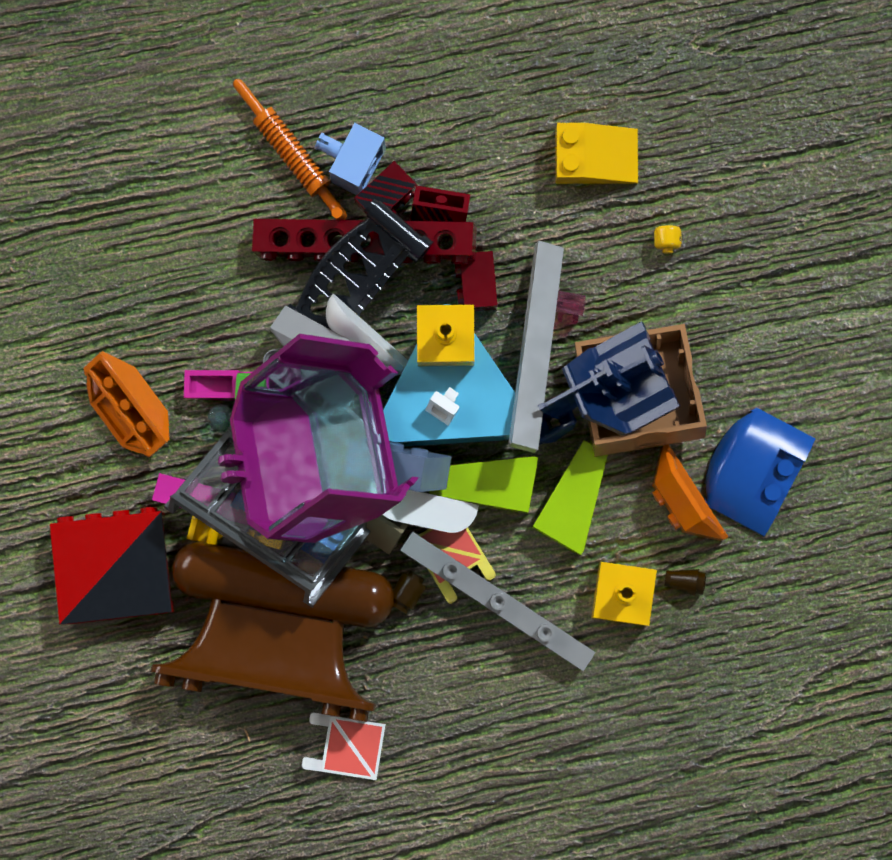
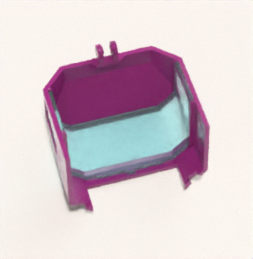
M299 333L240 382L230 417L235 454H224L218 459L220 466L228 468L238 466V471L230 470L221 473V482L229 484L240 482L247 524L267 539L316 543L319 540L380 517L400 503L406 496L409 488L418 480L419 477H411L398 486L379 388L396 376L398 372L391 365L386 367L376 357L378 352L370 344Z

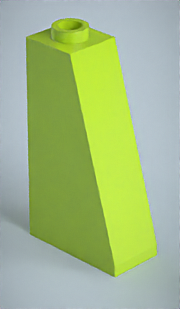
M583 440L532 527L578 556H581L585 549L608 456L595 457L591 440L589 443Z
M538 457L450 465L447 488L430 491L429 494L479 506L528 514Z

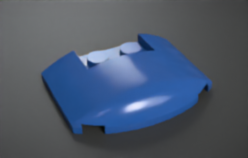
M756 407L751 410V413L735 422L716 447L705 478L707 499L704 500L716 512L765 536L803 463L806 461L815 438Z

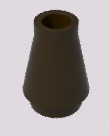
M700 569L667 570L664 586L693 596L697 594L703 595L706 572H700Z

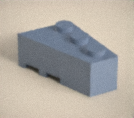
M363 437L362 441L351 442L346 475L377 482L368 437ZM389 442L398 486L411 477H419L409 490L426 492L447 488L452 456L431 453L421 448H404L403 444Z

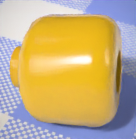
M665 225L655 228V248L662 250V253L670 254L673 253V250L681 247L682 232L680 227Z

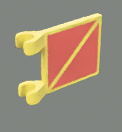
M468 527L456 533L428 529L419 534L420 537L467 568L471 569L478 565L487 581L496 577L495 571ZM429 570L446 601L449 604L457 601V595L449 582Z

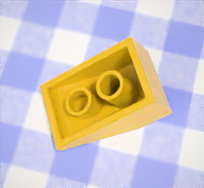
M557 123L555 130L556 184H638V129L592 123Z

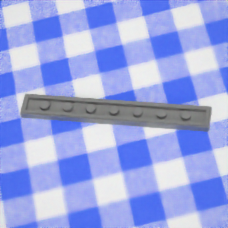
M539 240L534 248L508 444L510 447L532 453L538 451L543 412L539 410L537 405L544 403L564 251L563 247Z

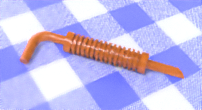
M234 80V88L256 115L253 120L254 125L260 129L259 131L263 133L264 137H267L266 140L273 146L276 153L280 154V158L283 159L287 167L294 171V176L300 180V183L303 184L311 197L319 195L336 220H345L347 217L346 211L327 189L331 181L324 175L323 171H320V167H317L316 162H314L313 158H310L311 156L307 154V151L303 150L304 147L300 145L296 137H293L294 134L290 132V129L287 128L283 120H280L276 111L272 107L264 109L242 80Z

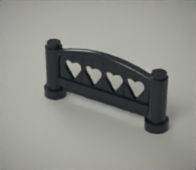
M373 199L364 210L367 214L366 220L341 237L317 264L302 291L298 304L293 306L290 303L287 307L330 329L326 316L314 314L311 311V305L318 302L320 294L326 295L329 300L332 293L328 291L327 287L330 282L335 281L336 274L339 273L345 277L350 296L335 295L359 316L407 257L416 264L427 253L434 242L426 235L422 237L383 202H378L376 199ZM374 231L379 235L384 254L365 252L362 249L361 244L364 240H368L370 232ZM353 253H359L362 256L367 275L348 273L345 270L344 265L347 261H351Z

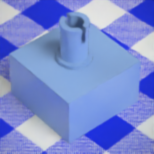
M354 123L344 144L321 133L319 136L320 140H317L314 149L336 158L329 171L331 182L358 195L368 185L386 150L385 138Z

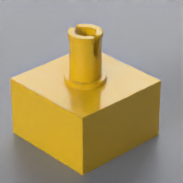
M417 305L418 366H474V305Z
M600 562L591 618L649 626L657 570Z

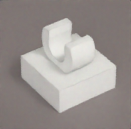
M450 387L444 396L436 391L425 411L449 426L460 407L454 403L459 393Z

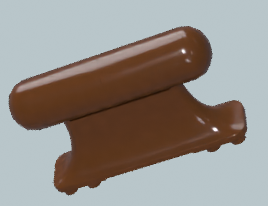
M191 542L182 547L176 554L172 565V576L175 585L182 593L195 598L211 600V604L202 630L191 647L179 658L171 662L152 664L150 672L156 673L154 684L174 687L177 676L184 678L182 689L202 692L204 681L227 683L311 698L312 701L323 702L321 714L340 717L342 706L351 707L349 719L368 721L369 711H375L376 704L360 696L349 681L343 660L344 624L359 627H375L383 623L390 615L394 604V593L391 584L383 575L372 571L344 567L312 608L303 602L305 595L303 589L241 548L219 544L212 545L206 542ZM293 558L290 562L311 577H314L324 564Z

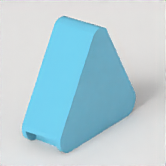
M475 333L474 366H418L416 344L383 410L390 442L409 447L509 440L515 392ZM450 387L459 393L454 403L460 407L448 426L425 411L436 391L444 396Z

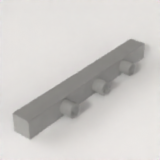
M413 531L400 550L582 671L585 670L596 653Z

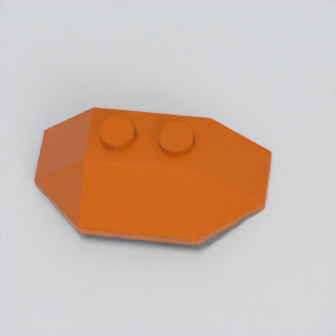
M102 351L83 368L84 374L87 376L89 402L123 448L151 457L169 441L168 410L136 367Z
M669 444L663 445L660 448L652 485L655 491L652 494L660 506L665 505L670 512L667 518L675 530L680 528L682 533L718 541L726 539L728 537L727 533Z

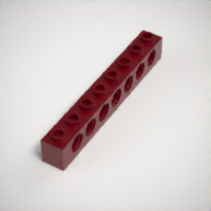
M253 219L252 252L260 256V260L275 261L276 256L287 257L289 261H303L304 257H314V261L320 262L331 248V240L335 236H344L364 220ZM405 221L422 237L426 235L434 242L427 253L421 258L424 259V263L439 264L440 260H451L453 264H468V260H475L477 227L474 222ZM374 231L370 232L368 235L371 239L370 244L362 249L365 252L384 254L379 235ZM281 235H288L287 244L278 247L277 239ZM309 235H315L316 241L314 245L304 247L305 238ZM444 238H453L451 248L447 250L440 249V242ZM353 253L351 261L347 262H358V258H362L359 253ZM407 257L403 263H413V261Z

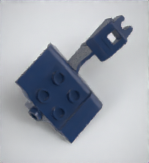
M642 321L605 342L587 349L562 368L570 389L545 403L537 405L539 410L543 412L539 445L556 442L575 428L577 420L572 410L576 407L579 408L582 418L622 436L631 434L680 408L675 393L670 388L661 367L664 365V361L659 352L653 349L650 342L651 339ZM553 418L558 419L560 425L555 428L552 427L550 422Z

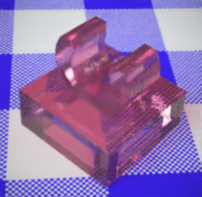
M559 291L556 306L558 321L562 322L563 315L569 313L573 315V324H577L579 315L583 316L586 295Z

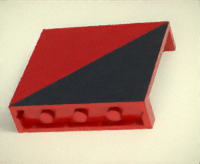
M157 507L141 508V513L130 514L129 510L113 511L112 517L102 518V513L86 514L85 520L74 521V516L59 517L57 518V523L50 524L59 625L175 612L174 601H171L163 524L165 513L163 511H157Z

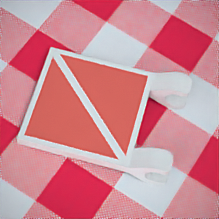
M311 713L309 722L313 725L327 726L328 731L323 760L304 757L302 768L377 780L386 724Z

